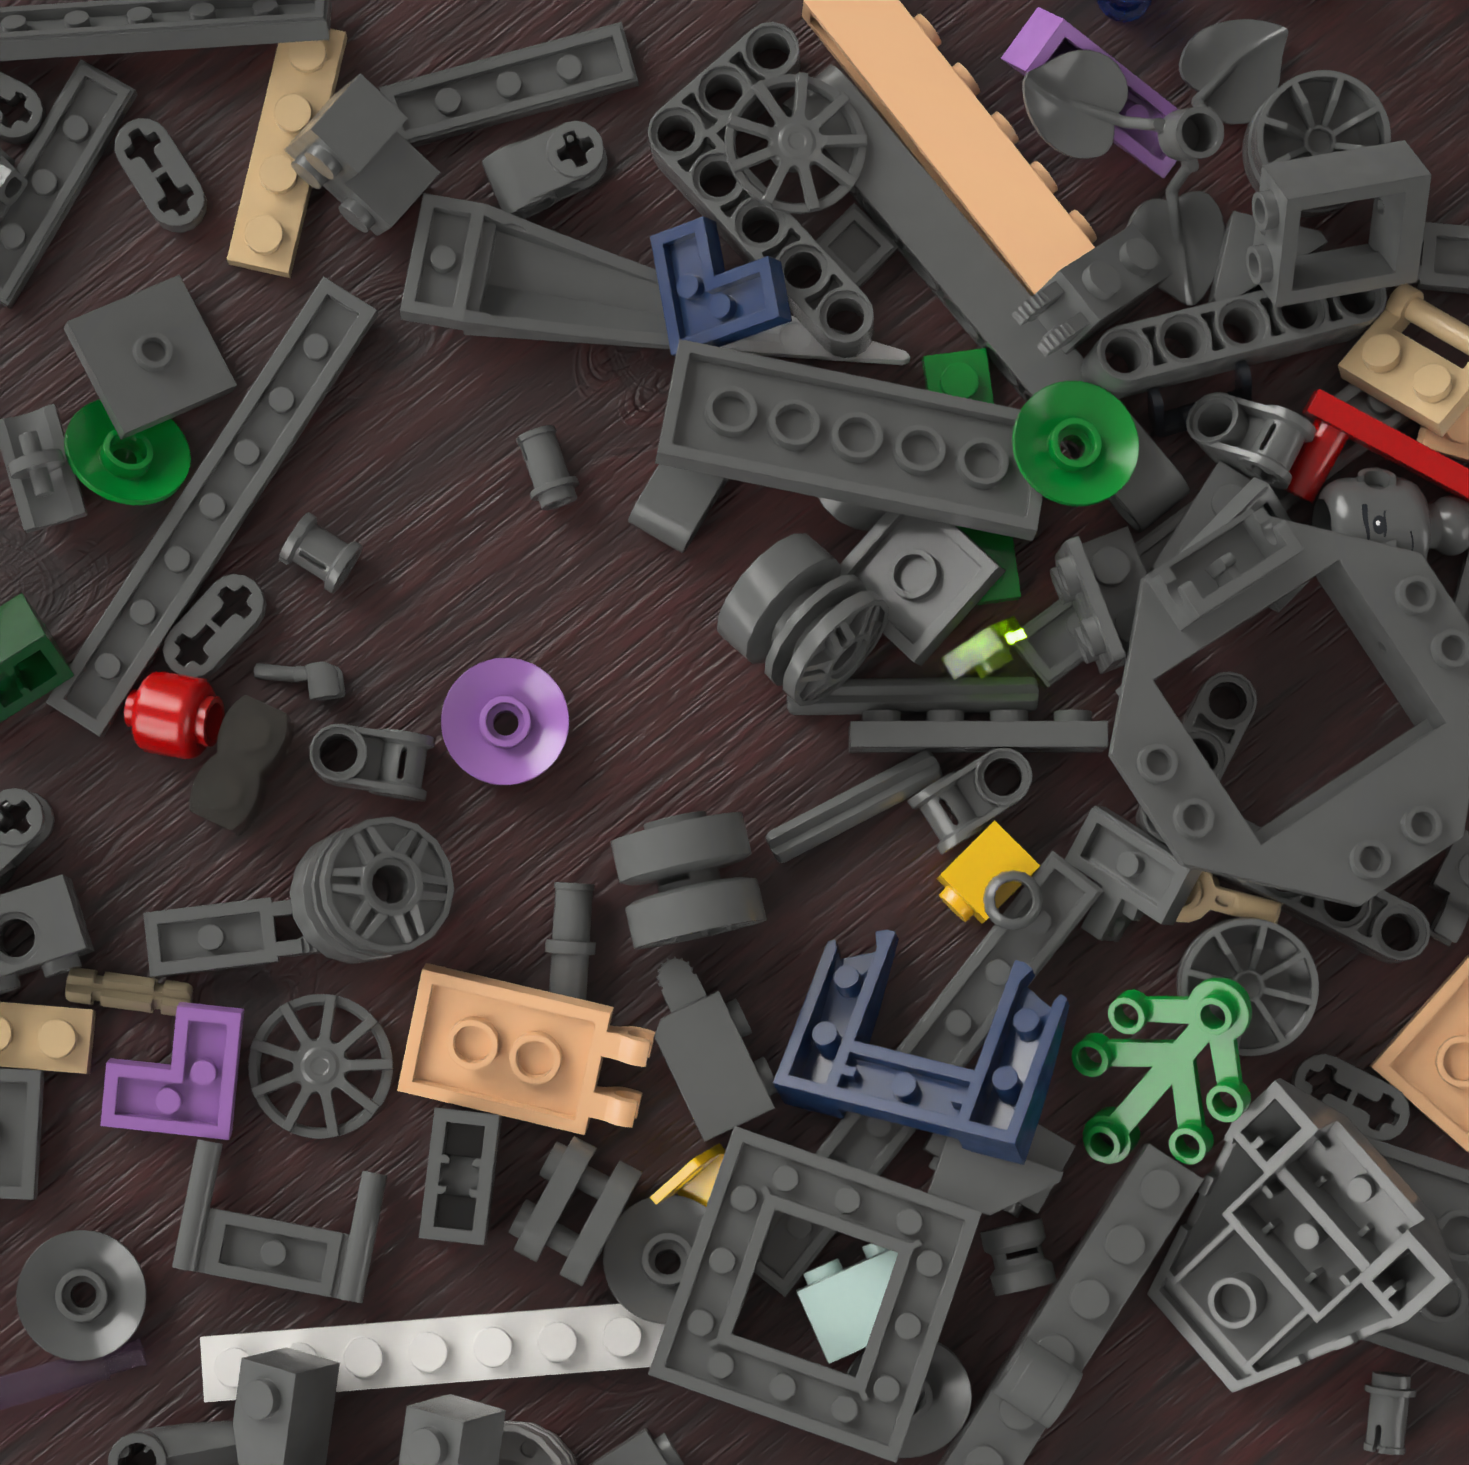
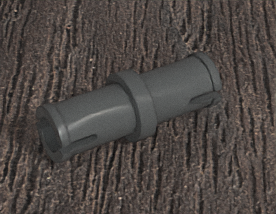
M554 882L552 939H546L545 952L551 953L549 992L586 1000L589 955H596V942L590 941L592 899L595 884Z

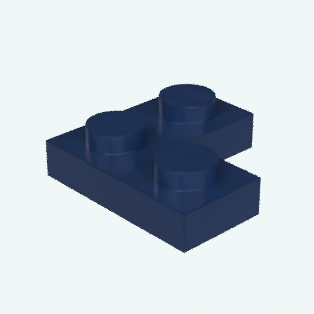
M702 216L650 236L672 356L676 357L679 339L722 347L792 321L781 261L766 256L725 272L716 221Z

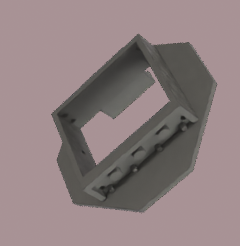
M1263 507L1256 512L1250 508L1141 579L1122 684L1115 690L1119 700L1108 756L1180 866L1238 879L1243 885L1251 882L1358 907L1463 837L1469 805V624L1421 553L1272 517L1267 514ZM1316 577L1414 727L1253 832L1154 680Z

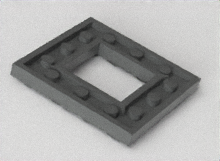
M734 1126L648 1375L897 1463L982 1212ZM776 1210L898 1252L856 1377L733 1334Z

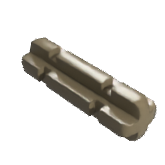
M72 968L67 976L65 994L66 999L74 1003L93 1005L94 1001H100V1006L147 1013H153L154 1009H160L163 1015L176 1016L177 1005L180 1002L192 1003L193 987L186 982L166 980L165 984H159L156 978L106 971L104 976H100L96 970Z

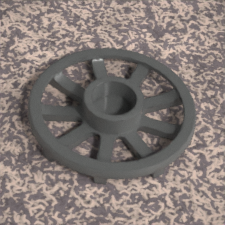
M798 72L797 74L778 75L753 84L735 104L725 129L726 157L738 183L755 200L781 212L811 213L835 204L854 186L865 161L867 134L864 133L856 110L849 102L850 98L844 92L840 93L826 82L808 76L809 73ZM795 87L792 116L787 117L770 91L779 88ZM807 90L816 92L832 102L812 120H807L805 117ZM758 98L773 118L775 125L774 127H769L741 118L746 108ZM840 111L849 125L851 134L822 135L820 133L821 127ZM736 131L764 138L768 141V147L738 159ZM833 147H853V159L849 172H846L826 157L822 150ZM771 159L777 166V169L764 193L749 180L744 170ZM812 165L820 167L840 184L834 191L820 199L817 198L810 171V166ZM788 172H798L805 199L804 203L785 202L775 198Z
M307 995L281 1005L261 1025L250 1047L249 1079L253 1095L258 1104L277 1125L302 1137L316 1139L334 1138L358 1129L379 1110L392 1082L393 1055L388 1037L382 1026L365 1008L347 998L336 995ZM322 1005L324 1006L320 1035L317 1039H312L295 1012L303 1008ZM336 1007L354 1014L363 1021L340 1042H334L331 1039ZM284 1018L300 1042V1048L297 1051L266 1042L272 1030ZM371 1030L377 1040L382 1059H349L346 1056L347 1050ZM262 1053L292 1063V1071L262 1083L260 1069ZM382 1070L380 1083L373 1099H370L347 1080V1074L350 1071ZM292 1083H298L301 1086V1091L286 1117L273 1105L267 1094ZM336 1089L342 1090L364 1108L357 1116L339 1125L332 1096L333 1091ZM313 1094H319L321 1097L327 1127H310L297 1123L309 1098Z

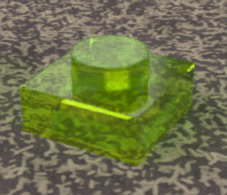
M1015 616L990 625L941 659L954 680L973 671H977L980 678L984 679L1012 662L1014 658L1009 649L1027 638Z

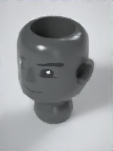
M1366 468L1360 470L1356 478L1337 479L1320 490L1314 501L1311 526L1419 552L1425 560H1427L1429 549H1435L1442 555L1455 556L1469 548V503L1454 495L1441 497L1434 503H1427L1423 492L1413 482L1402 477H1396L1394 473L1385 469Z

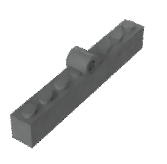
M1151 1144L1140 1145L1056 1277L1057 1282H1054L968 1415L962 1429L954 1437L937 1465L1024 1464L1044 1430L1052 1426L1071 1399L1082 1379L1084 1367L1203 1182V1178Z

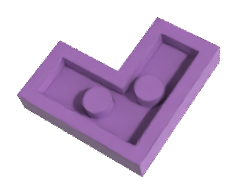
M180 1002L176 1010L171 1065L110 1058L106 1063L100 1126L229 1140L233 1130L244 1009Z

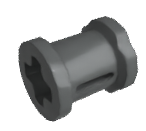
M308 512L300 519L287 538L279 554V561L286 565L292 562L296 563L325 581L324 589L334 594L354 568L363 546L356 541L349 544L317 525V517Z

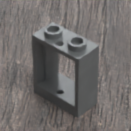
M1405 140L1263 164L1259 192H1255L1252 198V212L1256 223L1254 244L1248 248L1246 254L1247 270L1252 282L1261 286L1275 307L1417 282L1432 174ZM1374 198L1368 244L1296 256L1301 210Z

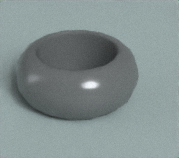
M1016 870L1001 872L993 877L985 888L983 897L984 909L990 920L1000 928L1008 930L1024 929L1034 923L1041 913L1043 906L1042 890L1036 880L1025 872ZM1017 882L1028 889L1032 903L1030 910L1023 917L1016 919L1007 918L998 911L995 904V895L998 888L1004 883Z

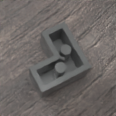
M361 73L336 92L284 149L295 159L291 163L292 168L306 183L316 189L324 186L341 202L338 209L350 224L364 233L371 230L377 236L392 228L440 173L438 169L397 132L408 117Z

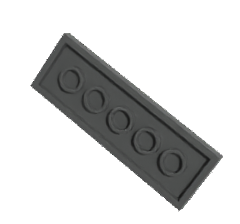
M679 339L655 464L1033 541L1038 529L1043 497L1025 480L1014 458L1012 434L1020 409Z

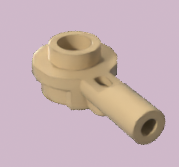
M1202 871L1176 922L1189 923L1201 919L1206 913L1213 910L1239 918H1256L1277 924L1282 905L1274 900L1221 887L1218 877L1213 876L1212 873Z

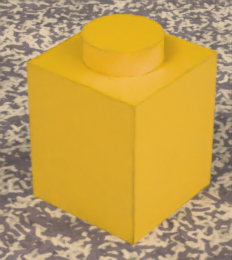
M994 820L937 878L945 887L939 894V897L964 922L973 915L982 924L989 918L984 909L983 897L985 888L991 879L1001 872L1010 870L1025 872L1031 876L1040 865ZM1008 882L1001 885L995 895L997 909L1022 884Z

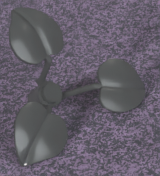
M1237 19L1216 23L1197 32L1186 44L1179 61L1181 78L1190 88L1197 91L1191 100L1193 107L1175 110L1167 114L1163 119L1129 117L1118 114L1125 106L1128 98L1127 81L1118 64L1100 52L1076 50L1063 53L1045 64L1028 71L1023 79V99L1032 125L1043 140L1061 154L1080 159L1102 156L1110 149L1113 143L1116 125L1122 128L1157 132L1158 142L1162 151L1171 159L1181 161L1182 166L1166 187V200L1150 199L1144 201L1134 210L1126 228L1135 224L1173 273L1158 289L1183 305L1197 304L1210 287L1216 272L1225 226L1219 206L1209 194L1202 191H1191L1178 197L1179 189L1188 176L1199 169L1198 159L1213 155L1221 147L1224 139L1223 123L1231 125L1249 123L1259 107L1278 89L1282 56L1288 38V29L1284 26L1262 20Z

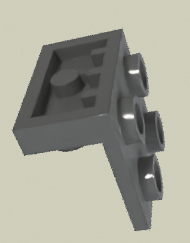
M1128 526L1085 543H1081L1079 536L1066 540L1054 556L1056 567L1050 569L1052 582L1063 605L1072 602L1079 618L1080 626L1073 628L1079 651L1086 664L1096 661L1100 674L1125 666L1140 581L1147 575Z

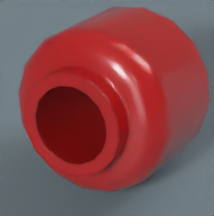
M153 672L142 681L138 690L133 689L129 693L124 707V720L128 727H132L135 743L143 751L152 754L181 759L197 758L207 747H213L217 743L224 725L225 711L223 701L220 697L216 696L211 684L206 679L170 672Z

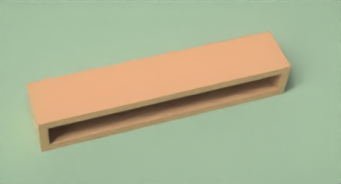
M803 0V19L893 133L1031 296L1036 294L1060 269L1095 248L1092 243L1097 240V237L1090 224L1077 210H1073L1068 214L1053 194L1058 191V188L1049 172L1036 160L1029 165L1014 146L1019 142V138L1013 127L999 112L996 111L992 115L987 112L976 98L980 93L976 81L962 64L958 62L953 66L949 64L937 48L941 45L939 35L923 15L918 14L913 18L900 0Z

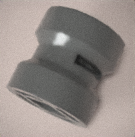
M1042 1218L980 1232L984 1252L992 1256L995 1268L990 1276L994 1296L1010 1294L1057 1282L1053 1263L1044 1257L1042 1243L1046 1239ZM1028 1249L1029 1254L1007 1259V1253Z

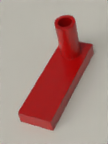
M1321 389L1313 391L1301 414L1314 420L1313 425L1317 432L1312 442H1304L1289 470L1293 478L1288 488L1284 489L1285 491L1313 504L1344 445L1350 439L1469 503L1468 468Z

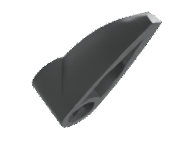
M233 1420L185 1423L141 1429L121 1437L113 1445L108 1456V1465H127L126 1457L135 1452V1443H142L146 1445L145 1453L151 1450L154 1452L156 1457L155 1465H238Z

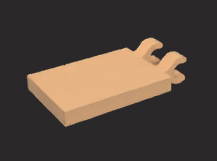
M1469 954L1369 1065L1385 1081L1402 1092L1411 1104L1468 1153Z
M426 963L422 968L397 1091L585 1135L590 1118L603 1120L617 1126L632 1128L634 1119L638 1116L642 1092L626 1087L597 1086L603 1057H607L630 1065L645 1067L647 1059L651 1056L656 1032L635 1026H611L610 1023L614 1009L612 1006Z

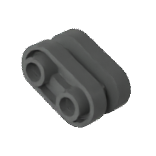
M574 1136L568 1147L558 1141L555 1143L539 1176L549 1181L537 1204L529 1199L525 1200L508 1233L519 1238L514 1251L536 1263L546 1246L566 1256L567 1259L559 1275L583 1287L643 1172L621 1160L618 1162L611 1177L589 1165L597 1151V1147ZM577 1189L598 1199L580 1234L559 1223Z

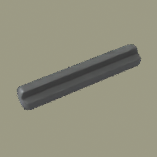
M924 750L772 829L766 835V842L775 859L779 863H785L919 793L943 777L941 767L935 756L929 750Z

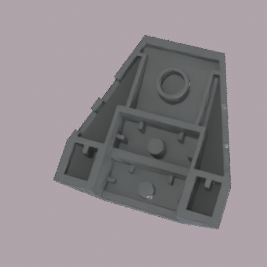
M1279 1078L1261 1093L1237 1120L1231 1123L1223 1139L1226 1141L1212 1171L1206 1174L1198 1190L1200 1195L1186 1223L1180 1226L1147 1295L1227 1388L1234 1393L1300 1366L1326 1353L1339 1350L1370 1335L1409 1321L1456 1279L1457 1276L1434 1213L1353 1122L1343 1113Z

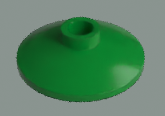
M1062 381L1042 388L1024 404L1013 428V453L1021 474L1038 493L1059 504L1076 507L1090 506L1111 498L1128 482L1138 461L1139 437L1130 413L1113 394L1092 383ZM1062 441L1075 443L1079 448L1080 457L1078 459L1065 457L1061 452L1060 443Z
M99 399L82 407L71 419L65 433V455L74 474L90 490L117 503L149 505L163 501L182 486L190 468L189 445L183 432L172 419L121 440Z

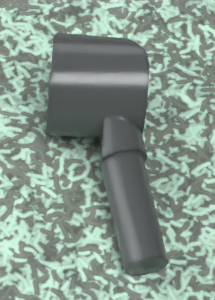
M315 662L305 666L297 665L296 667L256 663L254 668L255 679L293 683L308 682L310 701L333 700L345 696L343 672L339 667L327 662Z

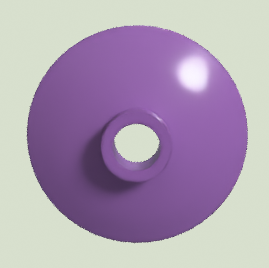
M495 658L471 667L452 685L442 708V735L451 757L466 773L489 784L517 785L540 776L558 759L568 736L569 713L562 691L552 677L544 670L520 659ZM506 712L512 713L518 719L517 730L507 736L497 733L494 729V721L497 716Z

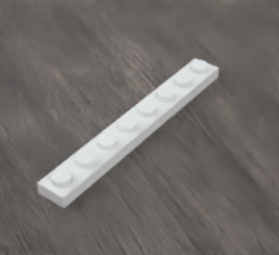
M620 1303L202 1336L200 1337L204 1402L236 1400L241 1358L285 1347L340 1362L336 1392L651 1367L665 1324L643 1320L630 1313Z

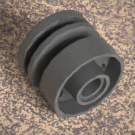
M806 533L792 534L778 541L752 563L726 597L718 615L717 632L752 664L765 663L764 673L775 685L783 686L786 694L799 706L813 705L828 697L854 674L878 643L887 624L889 607L885 601L875 592L866 591L862 581L855 575L840 576L841 566L838 561Z
M396 817L367 819L349 828L335 832L312 845L297 864L290 888L293 918L306 941L327 958L348 964L378 961L394 954L412 950L434 937L449 915L454 894L451 864L439 842L418 824Z

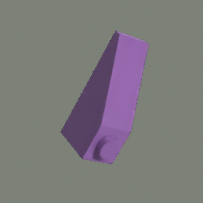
M1039 7L1001 57L1003 61L1025 77L1028 71L1045 64L1063 53L1076 50L1100 52L1118 64L1127 81L1128 98L1125 106L1118 114L1129 117L1163 119L1170 112L1179 110L1065 19ZM1115 125L1113 143L1158 176L1165 178L1177 160L1171 159L1162 151L1158 142V133L1149 130L1122 128Z

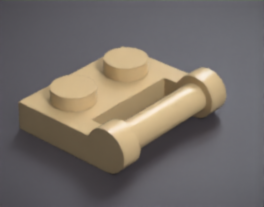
M1409 284L1399 285L1390 295L1385 310L1338 364L1342 379L1443 437L1469 406V362L1462 369L1403 335L1402 332L1410 323H1413L1469 356V326L1424 301L1422 291Z

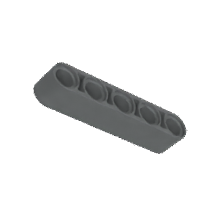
M1386 288L1345 295L1356 302L1360 314H1354L1345 309L1340 301V296L1275 307L1266 293L1260 290L1115 326L1107 330L1085 356L1081 367L1082 380L1100 386L1113 394L1117 399L1147 392V389L1156 386L1160 389L1235 370V362L1244 359L1247 361L1248 366L1350 341L1358 337L1384 310L1387 301ZM1281 309L1293 311L1299 316L1303 329L1290 326L1283 318ZM1223 324H1231L1241 330L1245 343L1240 344L1232 341L1226 335ZM1164 338H1171L1180 342L1186 350L1187 358H1179L1171 354L1165 346ZM1105 353H1114L1122 357L1128 365L1129 373H1120L1112 369L1106 361Z

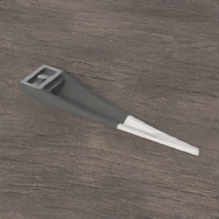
M423 193L400 308L401 320L463 330L464 335L670 349L656 269L591 246L488 204ZM791 316V322L721 347L761 356L904 365L910 361V356L906 351L872 341L866 351L856 357L841 358L834 356L825 350L794 316ZM832 329L838 334L848 335V333Z

